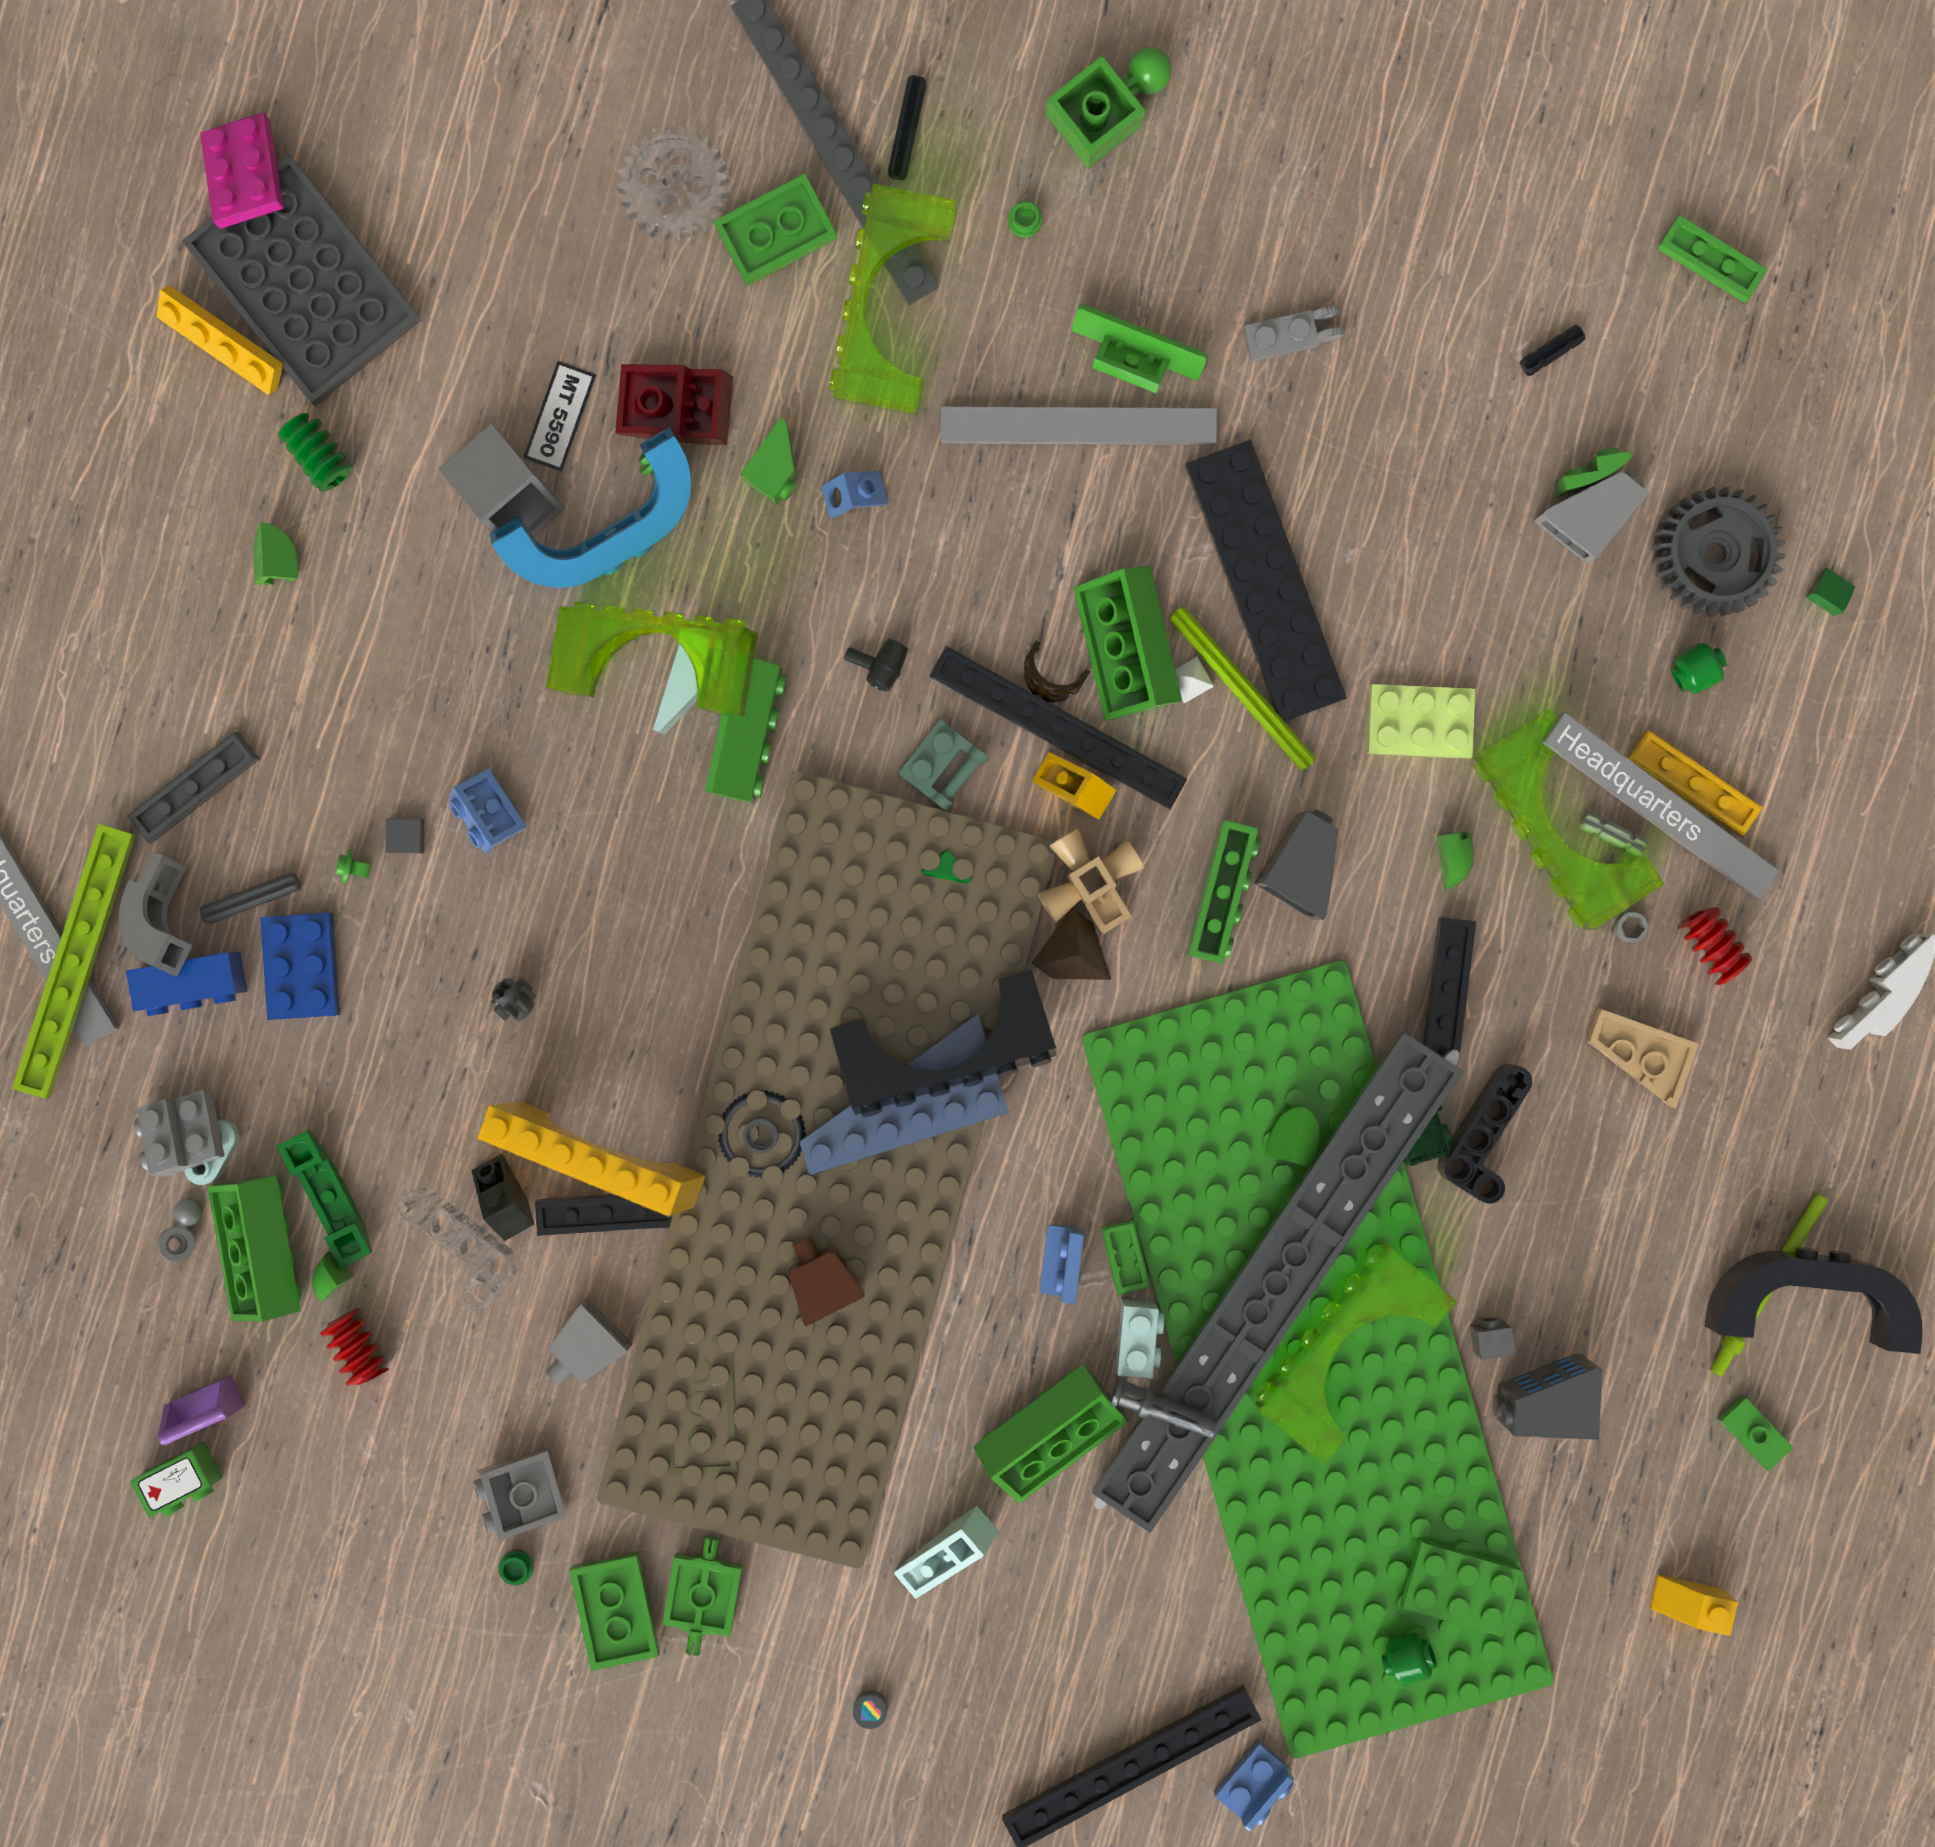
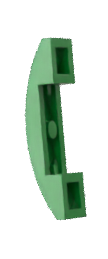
M307 1130L277 1145L276 1147L291 1176L297 1175L328 1234L324 1239L339 1268L372 1252L371 1245L355 1203L333 1162L311 1131Z

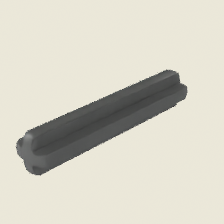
M288 873L201 906L200 914L205 923H214L299 891L301 884L295 873Z

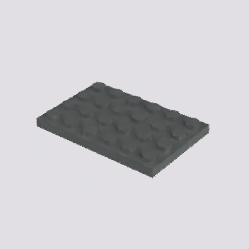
M287 155L277 163L284 209L221 229L213 222L211 217L183 239L182 242L271 354L283 363V369L307 399L316 406L422 321V319L290 155Z

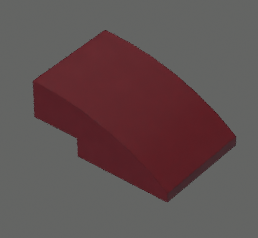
M621 364L615 433L623 436L649 439L670 427L680 443L727 445L733 376L723 369H690L686 365Z

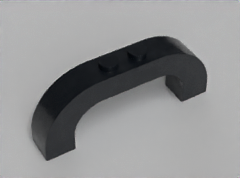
M1796 1247V1252L1766 1251L1756 1253L1737 1262L1725 1272L1716 1284L1708 1302L1705 1327L1719 1335L1753 1338L1757 1311L1764 1298L1778 1288L1799 1286L1863 1293L1872 1310L1869 1342L1886 1351L1920 1354L1923 1335L1922 1318L1918 1304L1910 1290L1897 1277L1869 1263L1851 1258L1852 1254L1830 1250L1829 1256L1818 1255L1817 1250L1804 1247Z

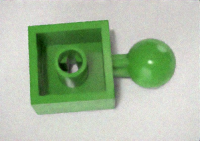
M1142 48L1131 57L1127 68V75L1120 79L1105 58L1101 56L1047 99L1046 116L1088 169L1143 126L1146 110L1135 98V95L1139 92L1146 95L1156 94L1167 86L1172 74L1170 59L1159 48ZM1091 111L1093 114H1097V113L1100 112L1101 114H1100V115H1092V114H1090L1089 112Z

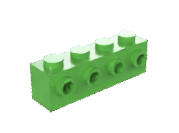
M1228 820L1220 821L1185 955L1223 964L1224 958L1229 959L1234 944V938H1230L1233 924L1238 925L1243 910V905L1239 904L1241 893L1248 890L1252 871H1248L1251 857L1256 858L1261 838L1257 837L1258 828Z

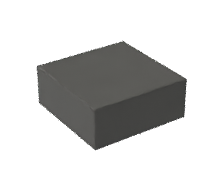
M386 818V853L424 854V819Z

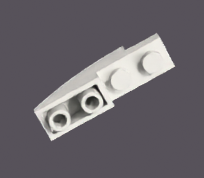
M1915 933L1910 935L1900 944L1901 950L1895 956L1884 959L1875 967L1874 971L1876 973L1868 981L1877 991H1872L1865 995L1859 1001L1860 1007L1852 1015H1846L1838 1020L1833 1026L1835 1031L1827 1037L1836 1048L1851 1050L1869 1032L1874 1035L1886 1036L1900 1022L1916 1000L1929 975L1935 957L1934 934Z

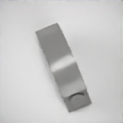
M154 852L139 882L137 883L129 879L126 884L119 909V928L125 946L134 957L177 977L193 945L172 935L167 925V910L187 867Z

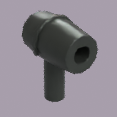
M887 639L876 657L849 647L845 653L844 660L868 669L869 673L866 681L872 687L880 691H890L895 681L900 677V671L908 653V648L895 640Z

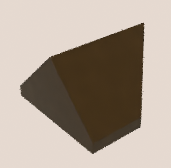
M1074 908L1069 911L1031 962L1052 979L1111 980L1094 924Z

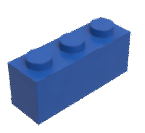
M226 952L187 959L177 977L153 966L126 970L133 1012L146 1010L147 1016L169 1013L168 1006L180 1004L181 1010L203 1007L202 1000L214 998L215 1004L236 1001L235 994L247 992L240 952Z

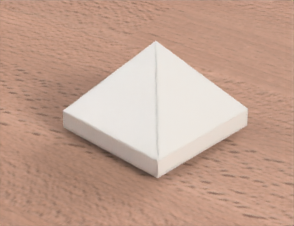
M1198 657L1175 669L1184 704L1214 687Z

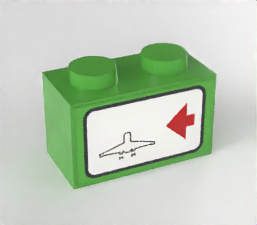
M202 1442L143 1472L130 1482L148 1518L160 1512L166 1517L184 1507L182 1501L193 1497L194 1501L206 1497L214 1492L212 1485L223 1477L205 1442Z

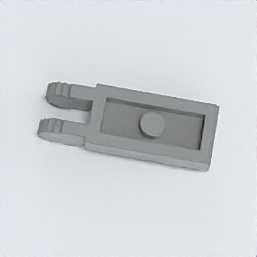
M1339 306L1324 307L1313 312L1312 310L1245 325L1243 332L1250 362L1315 348L1321 343L1344 337L1345 331L1342 326L1332 327L1317 333L1315 326L1316 322L1331 320L1339 316Z

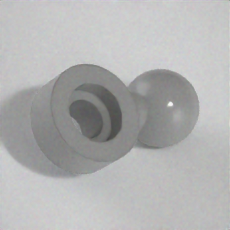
M184 1199L175 1205L173 1209V1218L176 1221L175 1227L164 1230L159 1235L156 1243L157 1251L163 1259L179 1262L187 1259L192 1254L195 1240L189 1228L195 1225L202 1216V1209L198 1202L192 1199ZM172 1238H177L180 1241V1247L176 1251H172L168 1246Z

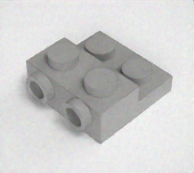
M203 1089L177 1099H163L137 1109L138 1118L134 1121V1130L143 1141L144 1151L140 1154V1163L148 1171L149 1176H169L225 1157L212 1090Z
M544 1449L513 1461L508 1459L477 1470L479 1479L473 1481L478 1501L485 1499L488 1509L487 1513L482 1514L487 1533L491 1534L494 1532L498 1541L566 1517L548 1450Z

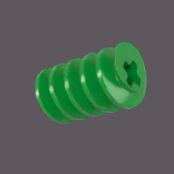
M302 413L293 417L281 427L278 432V438L283 443H286L288 452L295 454L294 459L296 463L302 465L304 474L311 477L312 485L319 488L320 492H325L340 485L352 473L354 466L352 464L340 465L346 459V455L343 452L335 455L332 454L338 448V444L335 441L324 443L330 436L327 430L316 432L322 425L321 420L313 419L308 421L309 414Z

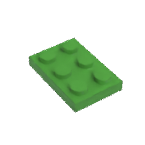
M805 173L713 221L746 287L838 239L837 233Z
M1419 1538L1400 1605L1405 1610L1503 1638L1522 1570L1518 1566Z
M639 1552L571 1566L569 1572L591 1671L658 1657L660 1648Z

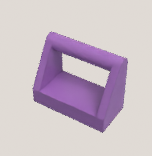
M232 1375L165 1404L158 1432L159 1442L163 1446L226 1419L243 1408L245 1404Z

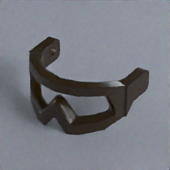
M1036 640L1024 661V679L1030 692L1034 695H1041L1043 700L1050 703L1065 701L1077 694L1090 671L1085 669L1080 674V679L1069 685H1057L1048 682L1039 674L1035 667L1034 654L1039 651L1041 644ZM1050 691H1053V692H1056V693H1061V694H1052Z

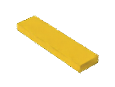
M1650 730L1643 733L1627 759L1658 782L1738 836L1746 834L1763 809L1758 803Z

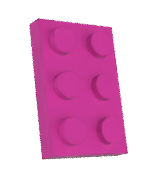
M264 112L200 132L212 220L220 229L284 209L271 123Z

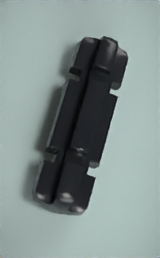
M1573 325L1564 333L1559 334L1539 347L1535 353L1532 352L1520 361V366L1526 375L1531 376L1543 368V366H1547L1567 353L1570 348L1573 349L1586 339V336L1579 325Z

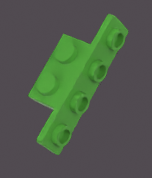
M1079 304L1071 328L1075 333L1102 343L1094 360L1093 369L1157 393L1166 369L1198 381L1209 356L1207 353L1085 304Z

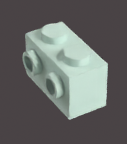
M1121 1298L1115 1361L1118 1376L1152 1379L1153 1368L1159 1369L1161 1348L1155 1347L1156 1334L1163 1333L1164 1313H1158L1159 1309L1155 1301Z

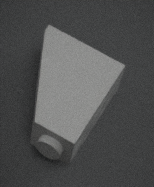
M1622 471L1546 509L1535 518L1534 522L1588 564L1598 558L1648 496L1649 492L1643 488L1644 484L1638 477L1630 473L1625 474Z

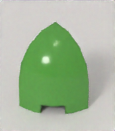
M260 522L257 527L254 541L253 568L254 584L272 585V578L286 579L287 582L298 579V560L294 544L285 532L275 525Z
M1471 831L1436 836L1444 890L1458 886L1467 878L1473 866L1474 850Z
M1295 1107L1285 1112L1274 1125L1265 1155L1309 1168L1316 1158L1320 1139L1318 1122L1313 1113L1304 1107Z
M331 1251L326 1253L319 1261L312 1279L313 1290L320 1303L331 1297L354 1277L346 1266L339 1268Z

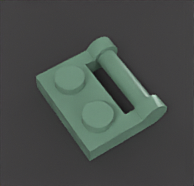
M940 719L898 774L943 810L948 811L953 804L950 801L979 764L983 766L989 757ZM961 750L969 756L942 791L939 793L932 788Z

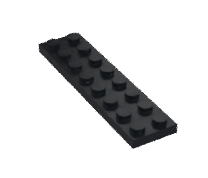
M1251 439L1186 463L1185 468L1275 711L1286 722L1345 700L1347 697Z

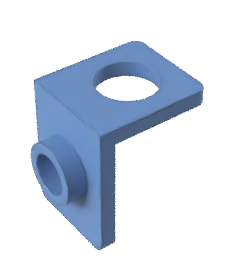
M879 471L843 473L822 485L830 518H836L852 508L883 506L888 503L882 476ZM836 487L840 490L842 497L841 504L838 507L833 501V491Z

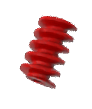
M1712 907L1697 911L1688 916L1677 925V929L1690 928L1684 936L1685 941L1697 938L1698 942L1692 947V951L1705 950L1706 953L1699 961L1701 963L1709 961L1714 963L1707 973L1711 975L1720 972L1721 976L1715 984L1721 985L1742 973L1751 963L1752 956L1750 953H1742L1745 948L1742 942H1733L1737 936L1735 931L1726 930L1729 925L1727 919H1717L1721 911L1718 907Z
M359 1308L327 1323L328 1326L320 1333L322 1337H334L327 1345L328 1349H340L333 1357L334 1362L346 1361V1364L339 1370L340 1374L352 1373V1376L345 1383L346 1386H359L389 1370L388 1367L377 1369L384 1360L382 1355L371 1357V1354L378 1348L376 1343L365 1344L372 1335L371 1332L358 1331L366 1323L365 1320L352 1319L359 1311Z

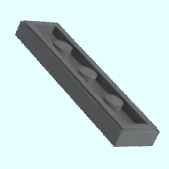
M234 732L127 815V817L148 843H154L260 759L241 734Z

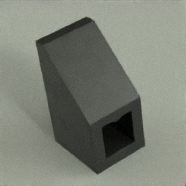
M502 1154L471 1170L483 1220L504 1241L535 1225L528 1199Z

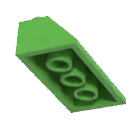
M1151 566L1123 568L1073 587L1104 720L1118 719L1182 702Z
M735 653L705 788L706 792L753 804L755 797L761 798L765 784V777L760 776L763 763H769L772 752V743H767L770 729L776 730L780 710L775 709L777 696L784 695L787 683V676L782 675L783 669L779 665Z
M277 1175L260 1176L207 1186L231 1321L263 1322L300 1312L301 1290L295 1281L293 1269L295 1267V1256L289 1247L287 1236L289 1233V1222L283 1213L281 1202L283 1199V1189L278 1182Z
M1083 1364L1079 1368L1070 1371L1055 1386L1043 1391L1036 1400L1024 1409L1015 1412L1008 1421L996 1430L987 1433L973 1448L989 1477L1020 1504L1129 1421L1118 1406H1110L1111 1396L1099 1380Z

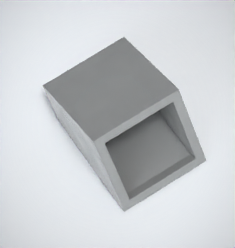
M492 424L439 468L478 519L491 532L519 516L531 535L534 536L565 509Z

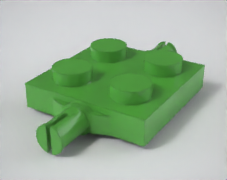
M712 1535L705 1536L702 1555L690 1556L675 1553L662 1625L680 1628L689 1633L685 1653L691 1655L695 1642L693 1656L700 1655L702 1636L717 1634L730 1637L743 1568L742 1564L724 1562L716 1558L719 1538L714 1536L710 1549Z

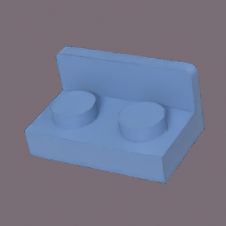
M490 769L453 787L449 795V807L457 819H463L469 829L467 834L470 841L476 848L481 847L485 854L491 852L496 845L522 832L526 828L525 823Z
M1048 1225L1040 1292L1042 1294L1060 1296L1062 1303L1076 1304L1084 1238L1082 1228Z
M1257 1740L1214 1790V1794L1218 1800L1240 1817L1243 1826L1248 1831H1251L1256 1824L1261 1825L1270 1814V1808L1278 1798L1283 1799L1287 1796L1292 1788L1294 1777L1290 1766L1260 1740Z

